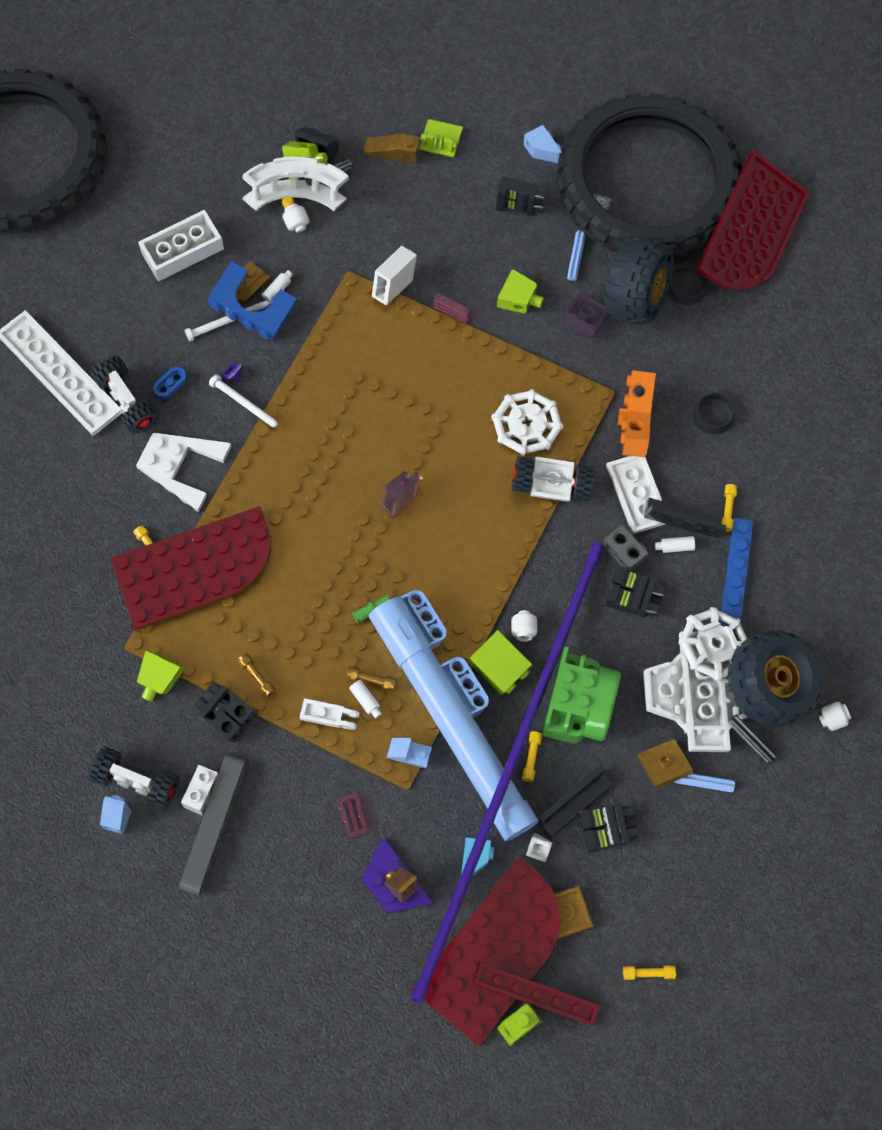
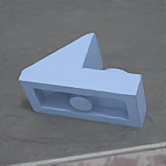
M392 738L387 758L427 768L432 747L414 743L412 738Z

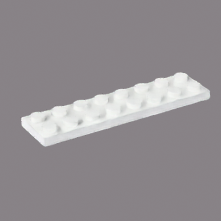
M26 310L0 329V340L92 436L96 435L122 414V409L99 388L95 381Z

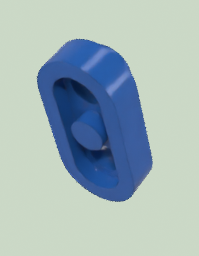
M173 367L166 372L153 386L155 396L161 400L170 398L186 383L187 376L185 370L181 367ZM163 389L167 390L165 393H161Z

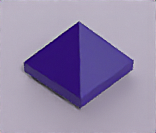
M231 364L221 375V378L240 381L242 365Z

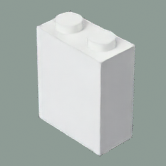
M403 246L396 250L375 270L372 297L387 306L413 281L417 255Z

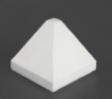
M534 833L526 856L546 862L552 842Z

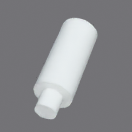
M289 270L285 274L280 273L263 292L262 297L264 300H269L272 303L279 290L284 291L291 283L290 278L293 274Z
M693 536L661 539V542L655 543V550H662L663 553L695 550V540Z
M359 680L351 685L349 689L367 714H372L375 719L381 716L382 713L378 709L380 705L364 683Z

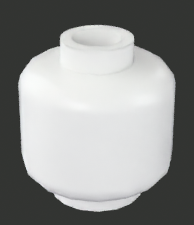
M293 204L285 208L283 219L288 230L296 231V233L306 230L310 220L304 207Z
M526 610L514 615L511 626L512 635L518 641L527 642L532 640L537 635V617Z
M834 702L822 707V715L819 716L823 727L828 726L831 731L847 726L849 719H851L846 705H842L840 702Z

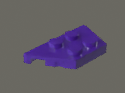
M383 838L362 877L363 882L386 913L431 905V899L419 884L418 890L403 904L385 886V881L387 880L385 877L391 870L395 869L397 871L400 867L408 872L409 870Z

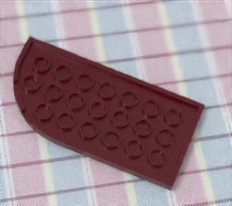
M751 152L696 271L714 284L730 290L750 289L765 281L775 270L810 192L758 152Z
M258 506L110 558L135 631L225 600L246 590L266 566L270 549V534L262 509Z
M520 856L444 949L424 1000L478 1047L516 1000L510 996L472 983L479 962L532 980L551 955L558 938L560 913L554 892L545 878Z

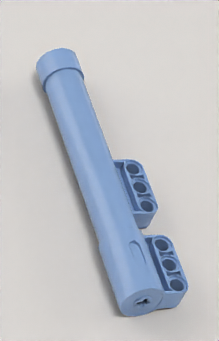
M414 590L401 597L387 600L376 607L369 614V618L399 668L404 670L488 809L504 769L474 720V717L480 715L488 705V696L463 658L456 657L440 665L432 650L443 642L446 636V628L423 592ZM411 600H416L419 604L416 605ZM422 616L427 617L429 621H424ZM432 633L438 634L440 638L433 637ZM453 666L458 667L461 672L454 671ZM463 683L469 684L471 689L465 688ZM474 700L479 701L482 706L475 705ZM510 780L494 821L505 842L521 835L539 822L526 800H523L512 780Z

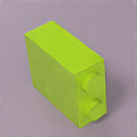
M498 630L467 660L500 695L505 691L509 694L517 686L514 682L518 678L523 680L530 673L528 668L532 665Z

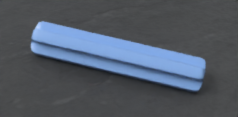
M580 230L576 232L567 279L576 281L578 277L586 237L583 231Z
M691 774L675 781L678 784L733 792L735 788L734 780L699 774Z

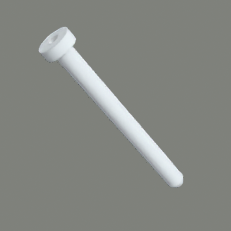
M216 374L211 378L209 382L211 387H218L270 426L276 427L278 425L274 418L222 382V378Z

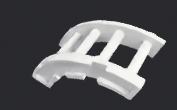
M312 158L273 159V162L261 163L243 174V180L252 186V191L245 195L243 200L253 209L258 210L269 202L291 196L317 201L335 211L346 201V198L338 193V188L348 181L349 176L331 164L325 165ZM291 177V180L278 181L280 178ZM299 177L312 179V186H308L305 180H298ZM319 182H322L328 185L329 187L319 184Z

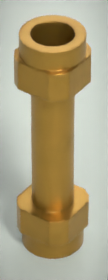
M245 653L239 657L238 662L243 669H247L260 685V690L266 698L272 696L276 689L271 682L265 680L254 666V661L250 655Z
M350 666L347 672V678L357 681V679L371 682L383 686L385 690L394 691L397 679L390 676L383 678L361 672L360 668Z

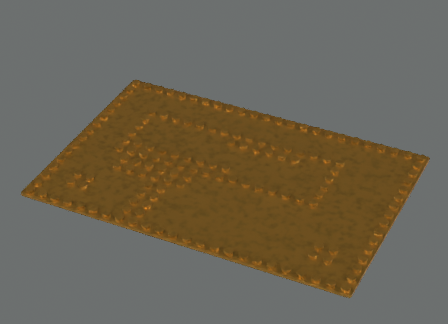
M346 272L264 410L265 413L278 422V425L272 427L261 418L258 420L195 528L260 506L270 534V549L264 570L252 582L251 586L233 597L137 631L134 629L125 644V649L142 659L146 650L154 651L184 666L185 669L180 678L206 691L212 682L226 686L247 704L258 711L256 716L404 790H408L421 767L388 759L387 754L392 738H412L414 743L432 747L440 730L404 670L399 668L370 618L357 624L352 612L367 606L368 602L371 601L373 603L386 595L392 599L394 597H401L411 591L419 590L425 594L446 628V636L443 642L432 650L440 665L456 657H461L467 662L487 641L559 500L530 496L531 485L529 493L512 490V479L517 456L534 458V461L535 457L574 462L575 470L614 397V391L401 294H398L386 306L372 297L374 282L352 272ZM534 389L535 392L549 400H555L561 423L564 426L549 450L531 452L523 456L521 453L497 441L498 435L494 421L491 418L492 414H495L503 402L505 395H513ZM528 399L516 401L515 403L517 406L526 404ZM533 400V404L539 405L541 409L545 407L543 404ZM509 406L503 416H509L512 410ZM551 413L545 414L547 422H553ZM525 419L522 424L530 426L532 421ZM502 423L504 432H509L507 423ZM546 429L542 436L547 438L551 430ZM510 438L511 440L519 444H522L519 438ZM537 440V441H532V442H528L527 445H532V444H536V443H539V442H538V440ZM411 600L412 603H414V604H416V605L419 604L418 601H416V600ZM422 616L424 621H429L427 617ZM432 633L433 637L440 638L438 634ZM245 653L250 655L254 661V666L265 680L271 682L276 689L272 696L266 698L261 692V687L257 681L238 662L240 656ZM350 666L360 668L361 672L386 678L390 676L397 679L394 691L385 690L381 685L361 680L380 705L378 709L382 715L375 719L372 714L368 715L349 689L351 685L357 682L347 678ZM453 666L454 671L461 672L458 667ZM304 699L344 706L346 709L358 711L360 713L358 718L342 716V721L355 723L357 725L356 730L300 720L299 717Z

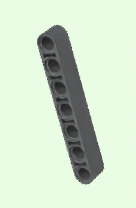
M226 754L179 885L180 890L201 895L247 765L246 759Z

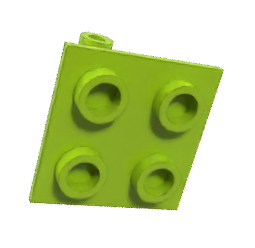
M428 119L424 134H421L419 150L454 157L463 127Z

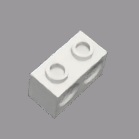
M198 765L181 801L184 808L204 815L218 777V772Z

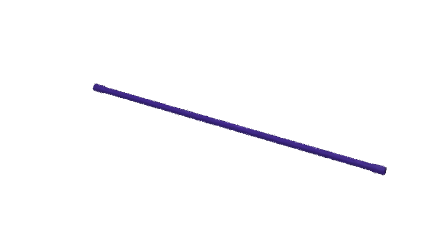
M593 543L586 565L421 977L417 981L411 996V1000L415 1003L423 1004L436 966L596 564L599 562L604 546L600 543Z

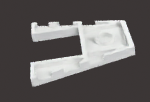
M153 433L136 466L155 482L160 483L166 490L172 492L184 503L189 504L195 511L199 512L207 494L173 479L188 450L224 463L232 446L226 442Z

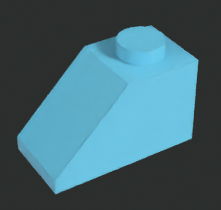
M466 838L462 872L475 842L474 838ZM487 840L473 876L488 865L489 859L493 860L494 847H490V840Z

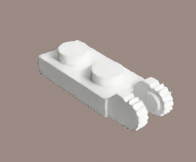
M304 699L299 718L308 722L356 730L357 725L353 722L342 721V716L358 718L360 713L346 709L344 706Z

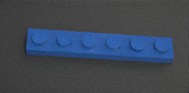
M734 518L721 612L741 620L753 520ZM720 620L721 626H729V624Z

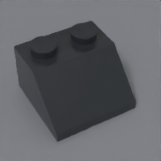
M302 127L295 131L296 142L316 144L318 153L327 154L328 160L325 165L332 163L339 150L338 139L332 135L323 134L314 128Z

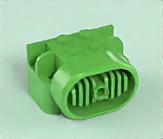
M564 647L542 736L571 744L580 743L584 737L604 741L609 728L621 673L618 670L600 666L597 661L585 658V654H582V656L568 653L569 647Z

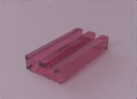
M436 294L434 297V308L464 323L468 322L470 318V310L440 294Z
M357 793L337 798L348 839L360 836L361 834H368ZM350 799L355 800L363 828L361 830L358 829ZM343 801L347 802L354 832L350 831Z

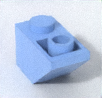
M542 125L524 134V146L533 158L558 163V158L562 153L561 146L555 143L549 130H546Z
M112 795L111 798L105 796L100 825L104 829L124 834L132 811L127 803L123 802V798Z

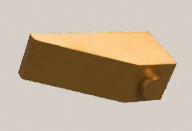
M406 134L370 137L366 139L363 155L416 164L420 147L419 137Z
M401 867L397 871L395 869L391 870L385 877L387 879L385 886L402 904L418 890L417 878Z

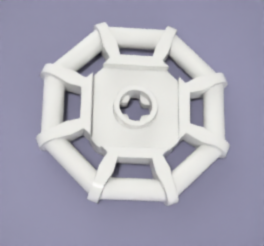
M534 389L513 395H505L503 402L495 414H492L491 418L494 421L498 435L497 441L521 453L523 456L531 452L549 450L564 426L561 423L555 400H549L535 392ZM528 399L526 404L517 406L515 403L516 401ZM533 400L543 404L545 407L541 409L539 405L533 404ZM509 406L512 409L509 416H503ZM550 412L553 422H547L545 414ZM525 419L532 421L530 426L522 424ZM502 423H507L509 432H504ZM546 429L551 430L547 438L542 436ZM517 437L520 439L522 444H519L511 440L510 438ZM537 440H538V442H539V443H536V444L527 445L528 442L537 441Z
M711 607L710 610L687 617V623L683 635L679 639V645L682 646L692 670L695 669L714 678L715 681H720L721 678L726 677L728 674V667L722 669L721 663L729 661L732 664L731 658L735 649L742 646L741 643L747 637L739 618L735 619L718 611L716 607ZM709 618L711 620V623L707 625L701 623V621ZM718 619L729 624V626H721ZM693 628H696L698 630L695 638H690ZM733 629L735 630L739 641L736 640V637L732 631ZM712 639L720 642L718 648L713 646ZM691 645H695L700 655V657H698L697 659L691 648ZM704 660L708 664H714V669L702 664L701 662Z

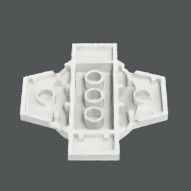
M684 631L679 633V639H681ZM692 632L690 638H695L698 632ZM712 639L713 646L718 648L720 642ZM681 645L680 654L672 662L660 664L643 671L646 711L676 721L684 729V734L688 735L689 752H729L731 750L729 730L732 727L728 723L729 719L733 715H738L742 720L748 717L743 714L744 710L737 707L733 701L735 697L733 692L729 691V676L721 678L720 681H715L714 678L695 669L692 670ZM691 645V648L697 659L698 657H700V655L695 645ZM704 660L701 662L702 664L714 669V664H708ZM729 661L721 663L722 669L729 667L731 663Z

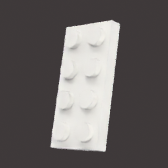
M628 456L607 463L608 473L632 533L636 534L665 525L664 523L644 518L646 500L649 497L662 501L646 458Z

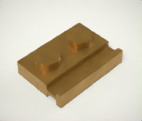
M251 261L243 267L248 270L247 278L236 294V298L243 301L245 305L271 280L269 275H266L263 270Z

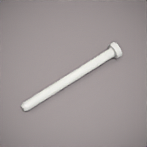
M265 300L245 308V310L258 312L268 308L271 303L269 300ZM225 316L192 330L187 328L185 333L189 342H191L195 336L233 322V320Z

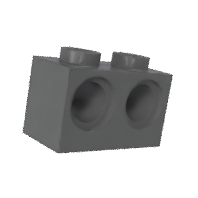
M623 525L604 539V548L627 571L632 572L647 559L648 552L645 545L641 542L638 543L632 531L628 528L626 529ZM616 539H623L625 543L619 544L616 542ZM629 553H635L638 557L631 558Z

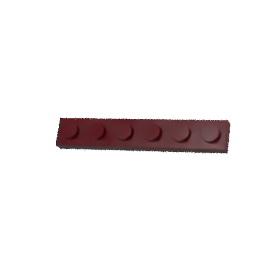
M479 962L472 981L473 984L593 1026L600 1007L596 1003Z

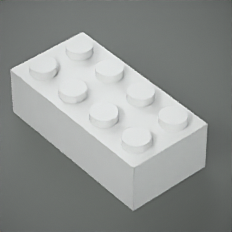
M205 210L138 242L141 253L158 282L224 249L222 238Z

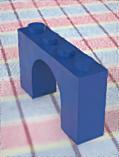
M231 261L210 293L208 304L215 311L225 313L229 319L241 322L245 328L255 330L262 338L273 341L295 307L297 298L280 289L267 309L260 312L245 310L238 303L236 294L246 280L248 270Z

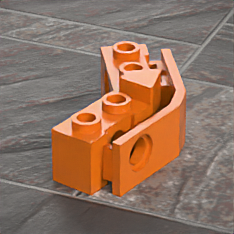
M632 371L631 375L627 376L626 386H629V392L625 394L624 405H627V408L619 409L617 424L622 425L621 430H624L621 433L620 441L623 444L622 455L646 457L656 373ZM635 387L643 389L644 394L642 397L635 395Z

